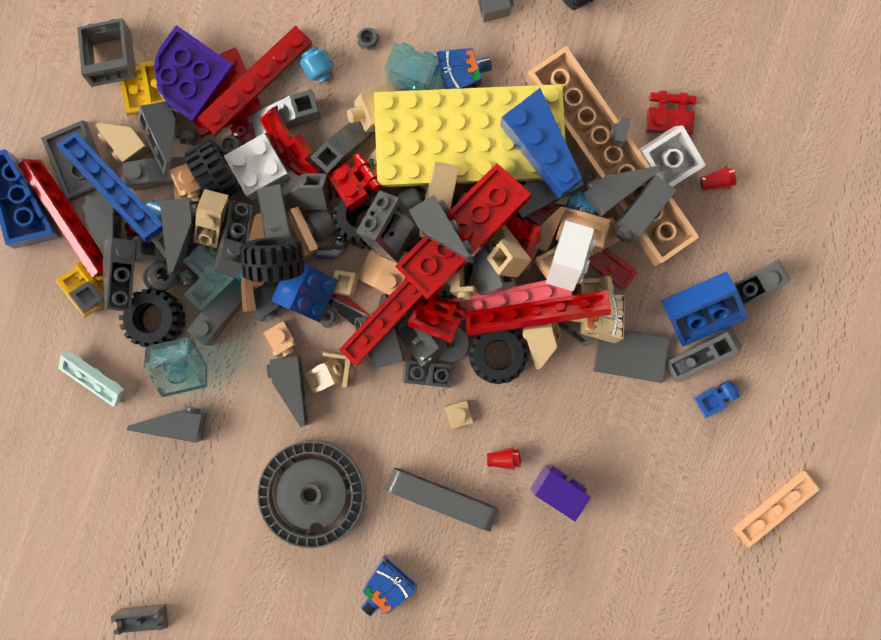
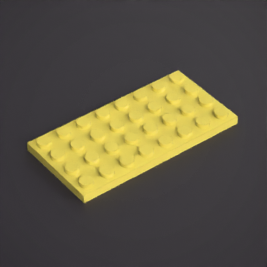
M562 84L374 92L377 180L382 187L429 185L435 161L459 167L456 184L477 183L496 163L516 181L543 180L500 127V122L503 115L541 88L566 142Z

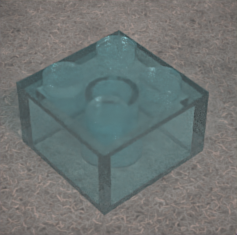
M395 42L384 68L387 81H392L394 86L407 91L433 90L439 75V59L430 52L424 51L421 53L416 51L413 46L407 43L398 44Z
M192 336L145 347L144 369L161 397L207 387L208 366Z

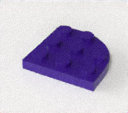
M177 25L159 48L154 63L156 85L160 94L170 106L194 123L234 69L232 63Z

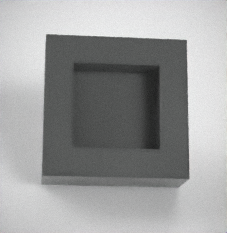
M621 117L617 124L613 123L609 136L613 138L612 146L621 147L625 143L631 119Z
M90 281L69 293L70 298L83 314L104 302L103 297Z

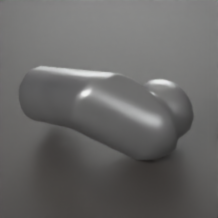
M337 236L334 239L335 242L329 248H318L316 250V258L338 259L347 250L348 243L346 239L342 236Z

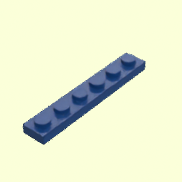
M76 132L57 144L58 149L145 242H148L163 231L162 222Z

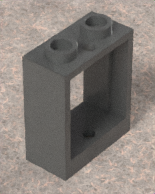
M123 18L77 27L81 74L91 87L136 78L132 35ZM121 39L123 58L95 64L93 44Z
M659 176L654 177L643 187L611 229L615 231L614 235L622 242L628 241L629 243L639 238L676 190Z
M379 191L356 233L379 256L398 263L418 226L409 209L400 198ZM395 213L396 217L382 240L381 236Z

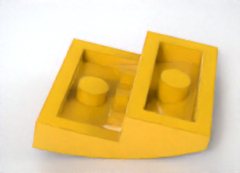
M155 61L141 62L140 66L135 67L136 78L120 81L127 116L138 114L140 105L165 101L156 85Z
M82 261L76 264V268L57 278L56 283L85 318L105 304V299L104 302L83 314L70 298L69 293L90 281L104 299L103 276L92 277L85 269Z

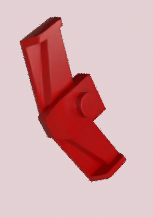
M277 105L260 118L265 131L279 154V158L297 176L304 173H323L307 158L314 151L303 136L299 133L293 138L291 137L277 111L279 109Z

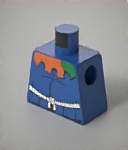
M472 48L436 52V60L444 89L477 88L481 85L482 81L480 73L492 70L490 58L485 57L477 60Z
M384 555L363 589V593L368 599L361 608L369 616H372L378 608L388 614L417 590V584Z

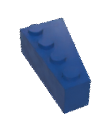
M539 88L503 115L500 127L555 196L561 199L578 186L582 177L541 88Z
M6 149L0 150V226L5 245L17 249L61 238L39 197L36 195L35 190L19 168L17 158Z

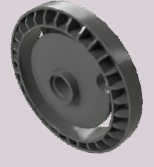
M317 440L297 442L278 452L264 468L257 491L258 505L265 524L281 540L301 548L324 547L344 537L358 520L365 498L362 474L350 455L331 443ZM303 454L326 456L336 462L343 469L345 475H341L335 467L325 461L305 459L296 462L293 457ZM288 462L291 466L284 470L282 466ZM277 473L281 475L276 489L277 505L282 515L293 524V527H290L282 520L274 506L272 488ZM344 480H349L350 488L345 487ZM308 488H312L317 492L316 499L307 497L306 490ZM351 493L350 508L345 518L338 525L327 531L311 533L314 523H320L323 527L332 523L344 507L346 494ZM298 527L306 529V532L298 531Z

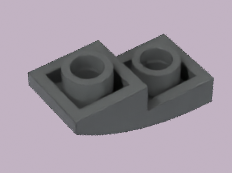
M404 360L402 383L451 388L453 365L430 363L422 368L418 361Z

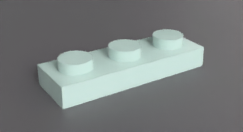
M69 350L61 354L58 369L111 406L115 407L120 403L124 389L116 381L110 380L99 369L93 368L83 361L80 356L74 355Z

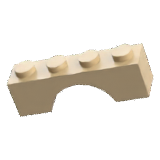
M466 192L462 195L459 201L466 195ZM506 225L487 242L491 249L487 260L498 275L518 278L531 262V258Z

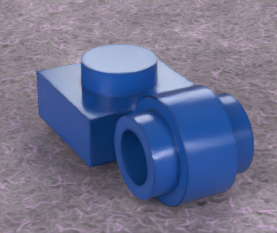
M728 380L719 385V392L716 387H711L693 397L704 418H708L726 408L724 399L727 402H732L740 397V390L736 383Z

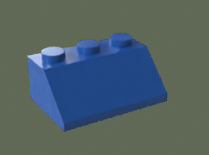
M727 271L661 300L682 347L748 319L739 293Z

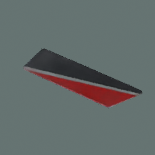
M332 294L328 304L335 307L338 313L355 326V319L362 317L363 314L367 315L368 318L370 317L368 313L348 296Z

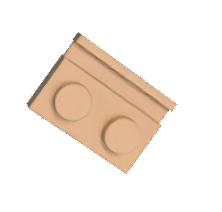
M295 207L289 210V215L296 239L302 242L304 260L314 253V250H317L318 247L299 207Z
M565 207L556 240L559 241L565 221L573 222L594 229L592 238L596 239L593 250L602 252L611 220Z

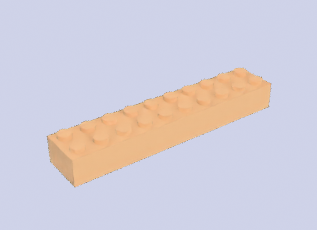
M567 46L528 71L526 82L529 86L562 84L565 138L587 170L593 173L594 178L598 177L601 180L608 175L650 167L628 134L625 143L621 147L611 145L613 138L609 137L613 123L617 124L618 119ZM656 174L614 206L619 216L624 213L643 187L657 176ZM671 197L636 241L652 264L657 266L691 244L699 236Z

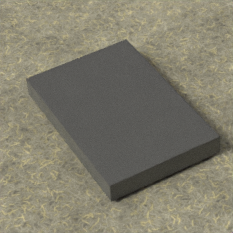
M84 120L41 137L68 201L96 191L94 186L57 147L58 143L76 132L101 158L88 125Z
M624 330V339L617 343L598 339L593 371L663 383L670 338Z

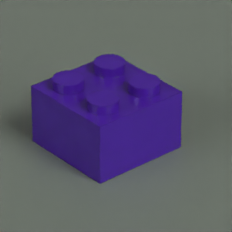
M552 465L551 468L544 466L532 484L531 491L536 497L576 522L591 498L586 493L588 489L573 478L568 481L566 479L567 475Z

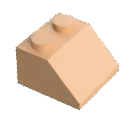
M373 249L370 250L358 272V280L388 296L406 277L395 267L398 263L379 256ZM404 251L399 262L408 254L407 251Z

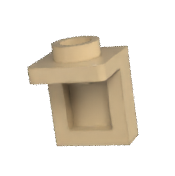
M464 267L447 283L450 285V292L457 296V299L468 300L472 299V296L478 295V290L474 286L465 287Z
M611 276L583 278L581 285L576 284L577 295L608 290L609 296L614 295V285Z

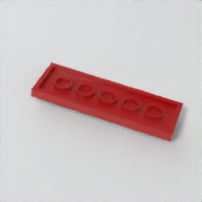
M496 163L450 210L447 216L450 221L455 219L462 230L459 236L462 241L467 239L474 250V253L470 254L473 257L532 198V195ZM424 236L395 267L430 301L468 261Z

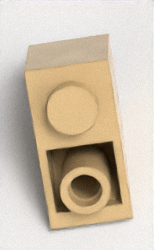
M104 123L95 125L100 132L98 137L106 146H111L114 150L111 154L120 164L122 162L140 160L152 151L141 135L131 127Z
M204 189L196 211L195 243L218 247L227 211L228 195Z
M558 323L523 328V338L529 345V358L534 362L536 370L542 368L558 346L562 335Z

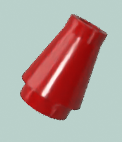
M726 166L711 174L700 177L702 190L731 189V186L737 185L733 167L727 168Z
M511 447L487 453L488 467L511 470L521 467L520 449Z

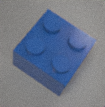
M304 263V273L296 278L280 281L271 301L320 322L339 280Z

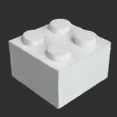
M683 125L674 126L639 149L650 167L660 166L661 170L656 175L671 187L706 166Z
M265 133L224 155L245 195L252 201L258 198L257 189L276 184L281 185L291 179Z
M565 221L548 273L547 284L574 291L576 284L581 285L584 274H586L590 260L588 259L590 253H592L596 239L592 238L593 228Z

